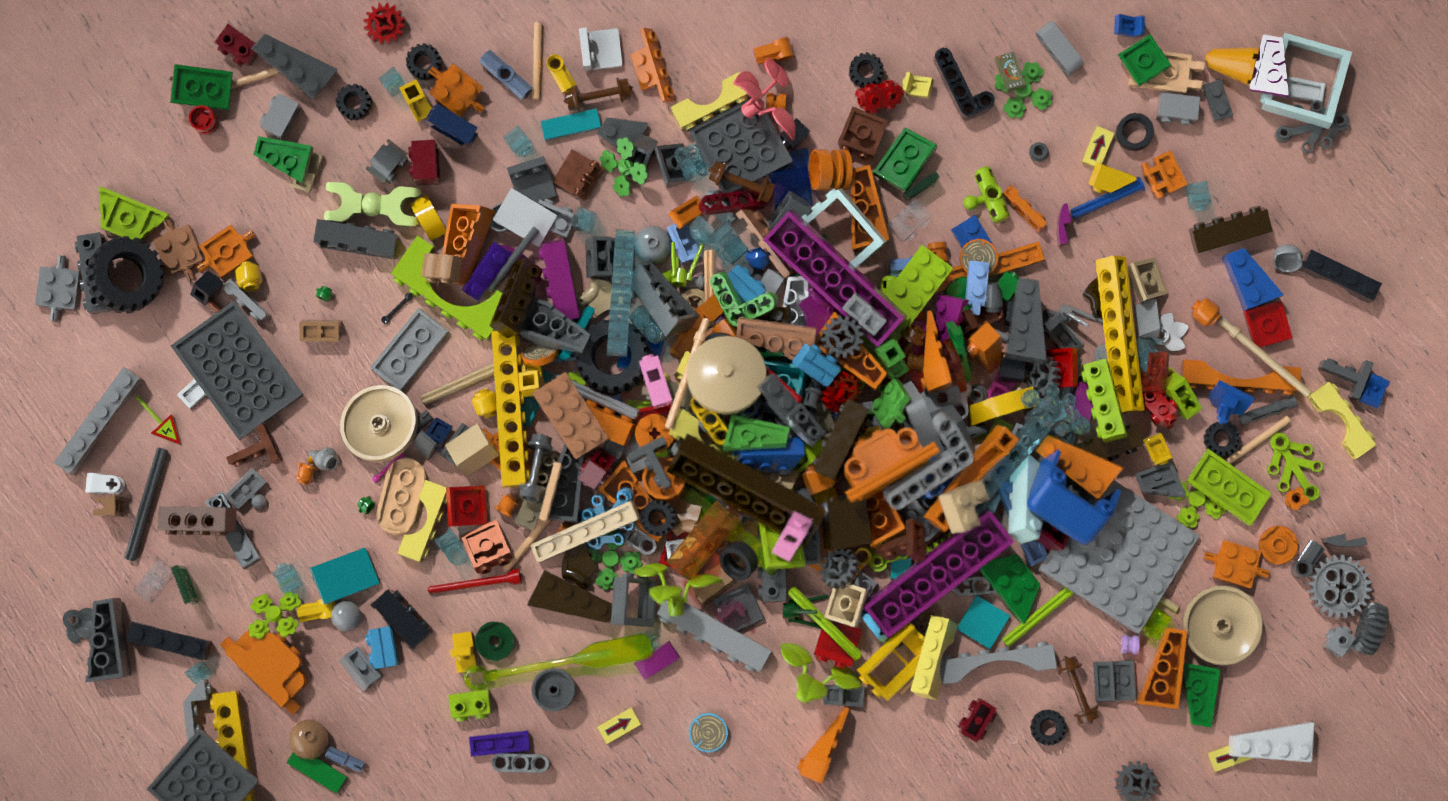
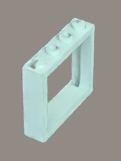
M1284 33L1282 37L1284 54L1287 45L1340 59L1325 115L1272 100L1273 95L1263 93L1260 100L1263 103L1261 110L1329 129L1334 119L1352 52Z
M842 188L837 191L832 189L826 195L828 199L823 203L819 201L811 208L813 212L808 216L806 214L803 215L802 218L808 224L811 223L838 198L875 240L850 262L857 268L887 241Z

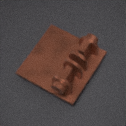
M571 149L552 182L586 201L605 168L599 165L597 161H592Z

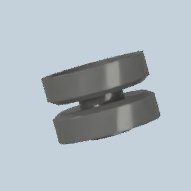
M545 669L533 680L531 688L532 697L542 709L551 712L560 711L569 706L574 700L576 694L575 681L563 669ZM551 686H556V687H557V692H556V693H554V694L551 693V691H552V690H550V687H551Z

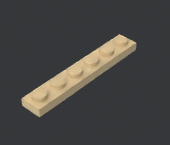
M629 501L535 542L530 546L537 563H540L640 519L634 501Z

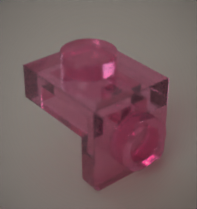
M732 600L728 605L723 603L716 610L718 613L716 618L721 622L734 609L744 617L746 615L744 613L746 608L739 601L735 603Z

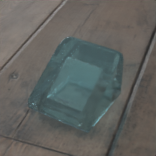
M199 662L185 671V675L194 684H198L200 680H204L212 674L205 662Z

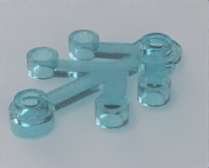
M1052 384L1046 389V394L1051 398L1054 405L1039 398V394L1035 390H1027L1021 396V401L1026 407L1031 408L1036 404L1053 413V415L1044 413L1039 417L1038 421L1043 427L1063 420L1070 423L1061 422L1056 426V433L1060 436H1064L1072 431L1082 435L1088 433L1091 429L1088 419L1080 415L1074 404L1076 402L1075 396L1070 393L1062 399L1063 404L1068 407L1071 414L1067 413L1058 397L1059 388L1056 385Z

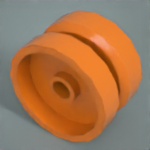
M658 457L657 459L666 477H668L671 488L663 491L662 487L658 489L653 479L656 477L653 470L649 471L646 466L642 476L644 489L653 500H662L667 503L673 502L684 492L686 482L666 472L673 458Z

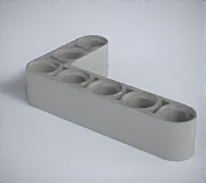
M912 381L904 382L902 385L911 397L904 408V412L908 416L913 430L917 433L918 441L923 448L935 442L940 450V453L934 455V457H937L944 452V449L933 426V420L928 407Z
M946 413L936 414L933 418V426L947 450L885 490L884 498L893 509L899 510L973 462L974 456L956 423ZM947 421V424L941 427L942 423ZM953 437H956V439L950 443L951 439ZM965 452L964 456L959 458L960 454ZM948 463V466L942 469L943 465ZM932 474L929 479H926L927 475ZM915 484L914 488L909 490L910 486ZM898 495V498L892 501L893 497Z

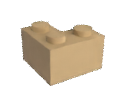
M982 480L967 483L939 495L951 533L965 532L980 525L974 505L989 499Z

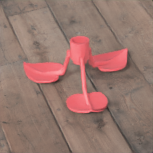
M767 59L764 64L765 69L774 80L763 92L759 88L758 80L750 72H741L733 84L742 88L752 97L741 106L743 114L751 119L756 114L761 116L764 113L772 112L775 121L793 140L796 133V124L792 116L781 107L779 109L772 107L763 110L764 102L761 99L777 82L782 87H786L789 84V77L786 71L773 59Z

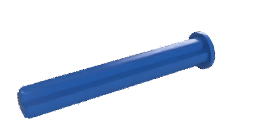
M1137 177L1136 181L1072 208L1070 213L1074 219L1079 218L1140 190L1144 192L1145 186L1141 178Z

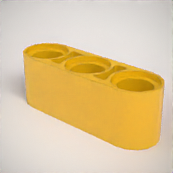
M692 396L691 407L714 442L724 445L726 438L720 439L716 433L720 430L727 433L729 426L720 413L712 412L703 406H697ZM708 414H713L716 417V421L710 423L705 417Z

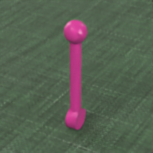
M404 454L398 455L378 475H374L372 478L373 482H379L380 477L388 471L390 465L396 460L404 458Z

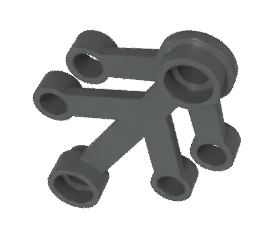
M1315 100L1310 105L1312 112L1325 115L1326 108L1323 107L1320 101ZM1299 104L1295 105V107L1304 109L1303 106ZM1313 105H1319L1320 109H1314ZM1344 112L1335 113L1329 133L1320 141L1322 149H1329L1337 132L1343 131L1349 126L1350 120L1347 114ZM1338 118L1343 120L1342 124L1337 122ZM1310 123L1293 128L1281 126L1275 132V139L1280 143H1285L1291 136L1312 132L1308 140L1301 146L1302 152L1309 154L1314 149V143L1322 130L1327 128ZM1286 131L1287 136H1282L1280 132ZM1323 141H1328L1329 146H1325ZM1304 145H1309L1311 149L1306 150Z

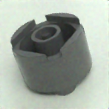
M388 139V145L383 144L370 160L372 162L371 168L367 165L365 169L384 184L386 182L391 184L397 176L396 170L399 167L402 169L408 162V153Z

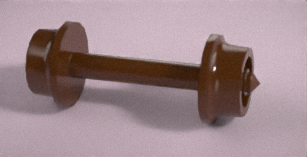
M616 77L618 87L577 95L576 87L573 86L572 89L565 91L566 98L563 102L568 104L569 111L577 110L578 112H580L579 102L617 94L620 95L621 103H624V100L631 98L630 91H632L633 87L629 85L627 78L619 79L618 77Z
M715 161L714 166L709 168L711 173L709 180L715 182L716 186L719 185L721 178L759 192L757 202L764 201L769 203L770 198L775 196L773 190L776 184L770 182L768 178L765 179L762 186L724 171L727 164L726 161L724 163Z
M908 324L905 330H901V335L906 339L901 349L905 355L903 360L913 344L918 346L924 345L926 332L914 324ZM888 374L882 383L885 386L887 385V383L891 382V379L889 378ZM900 376V377L898 378V380H900V382H902V381H903V377Z
M1064 656L1063 660L1057 663L1059 669L1057 673L1059 675L1067 672L1082 710L1073 715L1078 718L1080 724L1087 722L1092 724L1093 720L1099 718V706L1096 705L1089 708L1074 670L1083 665L1078 662L1076 656L1070 658Z

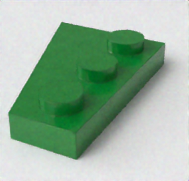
M258 136L253 155L305 184L314 147Z
M954 321L947 322L946 326L960 377L964 382L972 380L970 373L973 370L970 361L967 360L968 351L963 341L961 327H957Z

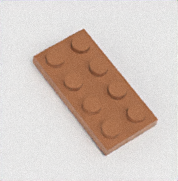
M567 372L562 373L532 393L575 459L609 438Z

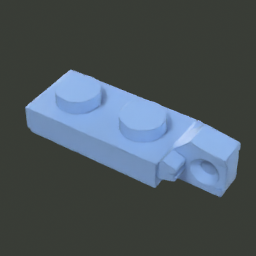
M969 261L965 299L969 300L967 305H970L974 316L980 315V307L984 306L986 302L989 263Z

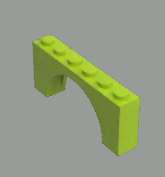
M417 235L391 272L394 276L393 281L400 286L405 284L410 287L409 292L416 297L421 295L426 298L425 303L432 308L437 306L442 309L441 314L451 319V317H454L458 320L457 325L467 330V328L473 330L474 333L472 335L483 341V339L489 341L492 337L491 331H496L489 325L502 293L497 290L486 301L467 307L456 306L441 299L433 290L431 283L426 282L427 278L421 277L424 253L433 254L435 248Z

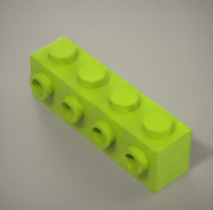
M1105 358L1084 364V371H1081L1084 383H1088L1089 389L1086 390L1088 399L1093 402L1094 408H1091L1094 420L1097 419L1099 426L1096 427L1098 438H1102L1107 443L1128 437L1109 362Z

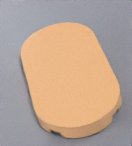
M412 458L396 460L390 465L386 474L376 516L380 527L389 534L399 535L411 529L416 519L420 504L419 495L426 480V474L422 465Z

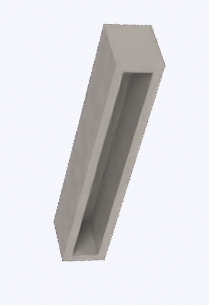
M667 600L661 605L657 613L660 615L659 620L668 625L670 622L676 624L677 630L684 634H687V632L695 635L693 639L702 644L705 641L711 644L710 648L718 653L724 651L729 654L728 659L735 663L739 661L745 663V668L753 673L756 670L761 671L771 653L770 649L724 625V623L686 602L684 603V614L681 616L669 615Z

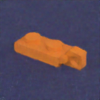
M1010 185L1002 193L1003 197L1012 204L1011 207L1037 232H1040L1046 226L1045 217L1039 212L1036 213L1031 208L1030 202L1019 196L1016 188Z

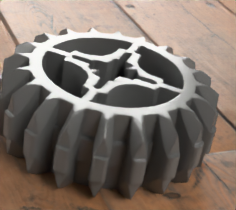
M1370 602L1365 606L1360 616L1353 642L1355 643V650L1361 654L1373 655L1380 647L1389 618V610L1383 604Z

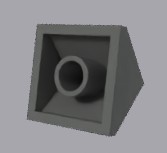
M683 143L654 147L666 189L695 180Z

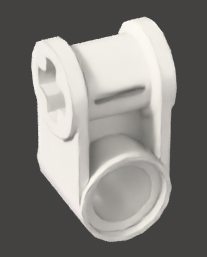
M87 473L86 493L120 494L125 490V481L120 477ZM112 483H117V486L111 487Z

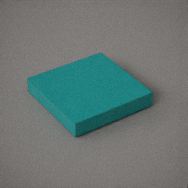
M976 595L958 624L957 630L991 649L1010 615Z

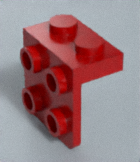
M828 619L856 647L858 646L862 634L860 628ZM821 629L813 653L817 655L816 659L826 663L828 659L835 661V666L844 669L847 666L851 667L854 659Z

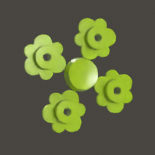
M1181 481L1191 506L1187 509L1181 508L1180 514L1177 515L1178 522L1186 527H1196L1200 516L1196 513L1194 507H1201L1203 504L1206 508L1205 513L1211 515L1214 519L1220 518L1221 514L1226 512L1224 508L1214 501H1205V495L1198 490H1193L1189 494V491L1186 489L1188 487L1187 483H1182ZM1168 496L1170 499H1175L1176 501L1182 500V498Z
M285 593L284 597L279 600L280 608L278 606H270L273 601L267 594H262L260 597L253 599L254 602L250 605L251 610L257 614L264 612L266 620L261 621L257 619L248 626L250 637L262 639L270 631L268 627L269 622L277 621L279 626H277L276 630L280 632L282 637H287L289 634L296 632L295 629L299 626L298 621L294 620L293 617L282 618V611H294L296 607L301 605V600L297 593Z

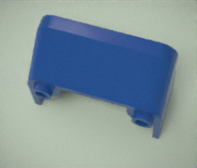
M1057 450L1040 462L1027 499V506L1031 512L1079 543L1087 545L1097 537L1113 516L1121 490H1115L1098 501L1095 507L1065 488L1066 475L1056 467L1061 451Z

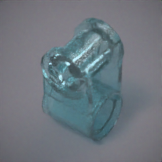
M692 143L686 147L676 149L675 158L686 181L694 183L708 174V166L696 144Z
M451 528L439 538H434L438 547L452 564L461 566L466 563L467 553ZM457 551H460L462 553V559L458 562H455L453 560V554Z

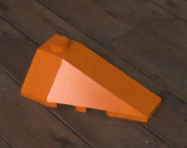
M931 310L927 311L923 378H920L923 390L927 389L928 394L951 389L952 384L946 359L942 357V345L937 338L938 332Z
M843 708L808 751L805 758H800L797 769L800 770V775L823 783L831 761V754L837 745L838 735L842 731L849 708Z

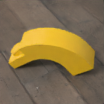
M1032 386L968 406V416L971 426L1010 413L1035 407L1038 401Z

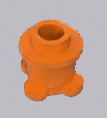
M297 462L296 465H299L297 476L295 475V478H298L297 482L309 485V482H314L312 478L314 471L318 470V468Z
M1297 487L1285 495L1286 505L1293 510H1298L1303 504L1306 505L1309 502V498L1305 497L1301 487ZM1293 496L1297 497L1296 503L1293 501Z
M507 493L506 496L502 495L503 498L498 506L495 505L494 508L511 518L512 511L519 504L516 503L517 498Z

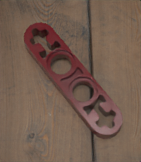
M746 190L706 195L701 199L698 206L703 214L714 215L738 212L740 210L762 209L768 203L764 201L757 202L759 192ZM740 197L746 198L747 201H748V204H746V205H745V204H742V203L739 201V198H740ZM721 200H728L731 206H724Z

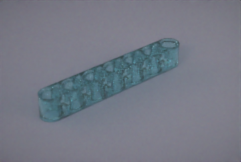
M616 229L607 344L608 356L627 357L635 230Z
M1040 415L1032 416L1015 435L1019 441L1011 451L981 478L983 483L991 481V485L986 489L989 499L974 505L976 514L1048 434L1051 427L1048 420ZM1039 421H1042V428L1036 430V424ZM1029 436L1030 441L1023 445V439ZM1016 451L1017 456L1011 460V452ZM999 466L1004 467L1001 474L996 473Z

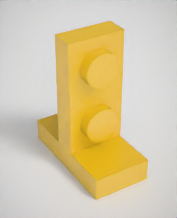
M472 631L452 634L454 649H451L450 653L451 658H455L457 673L477 670Z

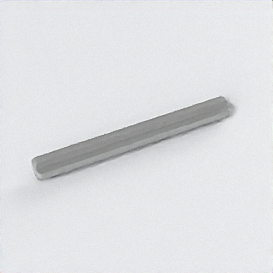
M555 373V374L553 375L551 381H552L553 379H555L556 377H558L559 374H556V373ZM572 380L582 397L629 418L637 419L640 412L638 409Z

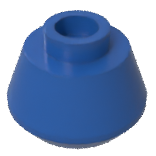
M759 247L747 251L745 258L752 268L762 270L767 268V265L770 263L769 256L771 254Z

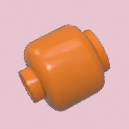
M1204 298L1202 301L1198 299L1191 307L1194 310L1192 318L1204 327L1212 326L1221 315L1219 312L1220 307L1209 298Z

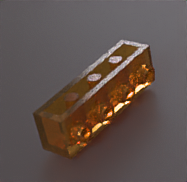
M716 501L669 557L667 562L680 575L691 580L735 528L740 519L729 508Z

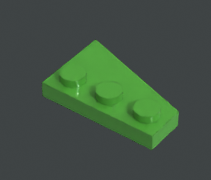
M732 415L723 451L785 448L790 427Z

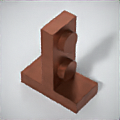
M981 306L980 315L974 316L971 309L962 312L964 319L963 322L959 323L964 338L969 333L980 329L986 322L993 324L1003 320L1005 315L1003 311L987 312L986 307Z
M265 424L256 426L262 441L227 456L226 458L230 465L241 466L247 463L246 459L253 457L256 459L263 456L264 451H267L271 463L275 464L282 461Z
M913 518L906 520V535L876 546V554L888 561L907 554L908 557L919 563L925 561V525Z

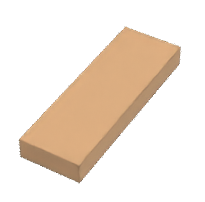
M554 462L539 517L540 521L547 522L549 519L563 467L561 463Z

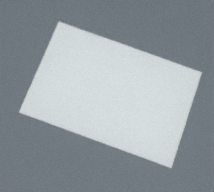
M511 188L493 220L523 238L526 237L533 226L536 227L539 232L531 243L539 247L557 215Z

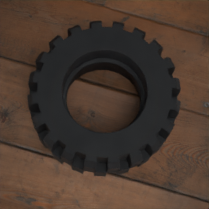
M123 236L120 239L118 237L112 238L109 242L103 243L88 261L89 265L85 273L88 275L86 285H90L91 289L89 292L91 296H96L97 299L95 301L99 305L101 303L106 305L105 309L109 311L114 309L115 313L120 314L122 312L128 314L136 310L139 311L149 305L158 296L159 290L163 287L164 281L162 278L165 276V270L161 269V266L164 265L162 259L158 260L156 257L158 252L156 250L152 251L149 248L151 246L149 243H141L139 238L130 239L129 236ZM125 258L131 260L139 267L142 273V284L137 290L133 292L121 291L111 283L108 276V266L113 260Z
M602 319L597 324H591L586 332L592 337L584 353L575 352L576 366L582 378L595 390L610 395L611 393L617 395L625 391L629 392L633 390L634 386H639L644 378L639 361H642L643 357L651 355L649 344L642 332L635 325L623 319ZM612 338L624 341L629 346L632 355L629 366L623 372L614 375L601 371L595 361L597 348L601 343Z

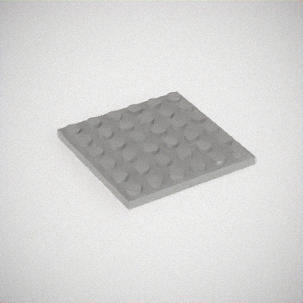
M1114 481L1100 499H1097L1088 491L1085 494V501L1095 507L1098 501L1117 489L1121 490L1113 516L1097 537L1087 545H1083L1070 537L1064 550L1051 549L1038 570L1131 631L1139 634L1200 535Z

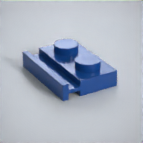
M976 215L951 229L961 248L974 239H984L992 243Z

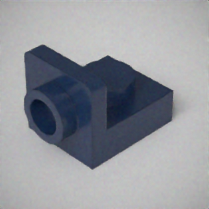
M437 417L425 434L437 443L438 446L434 450L440 452L453 426Z

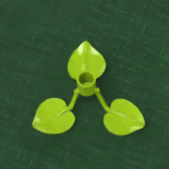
M651 563L634 570V573L641 577L660 576L663 585L650 588L649 593L660 605L667 600L670 616H681L684 614V603L687 602V595L691 586L703 587L719 582L724 583V580L717 576L698 574L688 578L684 595L681 597L683 592L681 587L667 586L662 573L667 571V566L664 564Z
M793 643L780 645L782 656L787 663L794 667H803V674H800L797 678L798 691L796 697L799 701L809 703L812 700L824 698L827 695L825 684L834 679L837 686L844 689H857L862 686L861 680L848 667L844 669L838 666L832 668L831 672L833 675L820 682L806 674L808 668L806 664L812 663V657L805 648Z

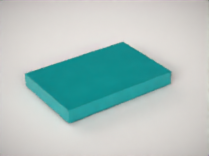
M365 547L310 568L324 605L380 584Z

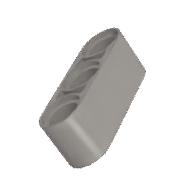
M1053 21L1048 22L1035 32L1038 40L1067 76L1072 75L1085 65L1081 56Z
M500 753L493 757L491 764L493 769L499 772L541 773L549 768L550 760L543 754ZM498 757L505 758L506 766L504 768H499L496 765ZM519 757L524 758L526 761V766L522 769L518 768L515 763ZM537 758L545 760L546 766L543 769L536 767L535 761Z

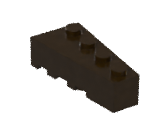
M850 399L841 405L839 409L841 414L838 420L833 421L830 428L832 432L829 438L826 437L821 446L823 450L820 456L817 455L812 464L815 472L835 482H838L843 473L846 462L850 459L847 456L849 453H853L854 444L858 442V436L865 434L868 419L872 420L875 416L869 408Z
M1133 422L1126 426L1128 437L1105 443L1102 438L1096 436L1074 446L1112 461L1120 458L1118 455L1120 453L1126 452L1128 455L1138 451L1137 447L1143 445L1144 441L1137 423Z
M546 570L543 571L527 603L528 606L605 623L608 622L612 614V603Z

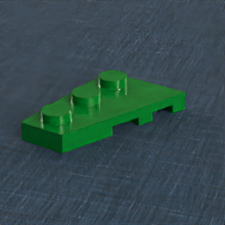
M1184 663L1182 676L1190 724L1211 728L1220 669Z

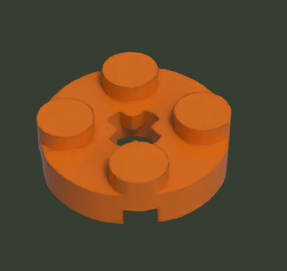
M650 414L639 421L635 429V438L640 447L656 440L649 435V432L656 428L657 432L661 433L660 436H657V439L663 436L667 442V447L654 454L662 453L669 448L674 438L669 435L670 431L665 428L667 418L659 414Z

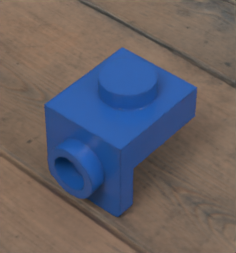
M1115 15L1114 34L1131 38L1144 35L1146 28L1145 16Z
M1372 374L1365 384L1359 401L1378 409L1390 381Z

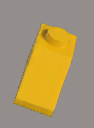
M1096 162L1088 184L1093 186L1094 191L1104 194V191L1111 193L1134 182L1137 177Z

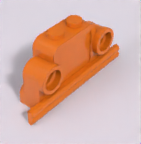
M903 428L897 435L891 429L883 431L879 429L872 433L871 438L867 440L863 438L854 444L855 448L852 458L845 465V476L852 489L845 493L851 503L858 499L861 502L920 468L931 457L940 453V450L935 442L923 448L918 441L917 433L913 429Z
M246 631L236 642L228 636L220 644L226 651L225 654L281 708L285 707L294 715L301 706L293 698L308 683L306 673L299 670L303 663L300 657L302 653L295 646L290 647L286 643V637H282L280 632L277 634L266 633L262 639H257L256 637H250V632Z

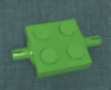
M893 378L886 386H880L881 388L878 390L881 395L874 401L872 410L880 424L887 429L896 419L899 423L904 422L905 416L902 414V411L911 399L900 380Z

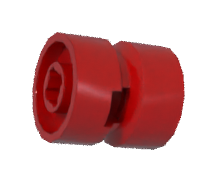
M203 105L196 106L189 114V122L198 133L210 135L217 130L219 125L218 118L208 107Z

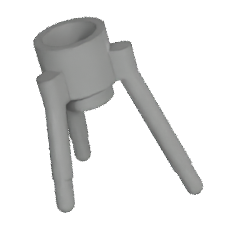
M1063 303L1058 310L1064 317L1062 320L1064 323H1070L1073 319L1088 328L1089 324L1075 316V313L1103 323V319L1094 317L1071 305L1067 306ZM1066 324V326L1072 331V333L1077 337V339L1082 343V345H1084L1083 341H1082V340L1076 335V333Z

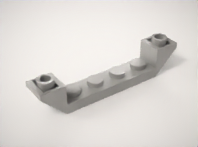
M208 679L200 680L183 702L187 742L201 728L200 724L197 725L196 717L199 716L198 705H195V701L210 699L212 685L208 683Z

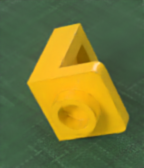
M1161 432L1143 440L1154 465L1166 464L1169 462V459L1173 458Z

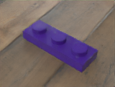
M494 242L462 288V291L480 301L512 253Z
M528 730L469 737L471 756L530 750Z

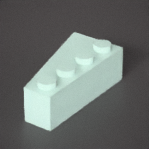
M1029 454L1011 460L1013 474L1010 475V483L1013 484V492L1010 493L1009 497L1012 509L1009 510L1008 534L1021 544L1038 539L1043 519L1031 512L1027 506V499L1040 465Z

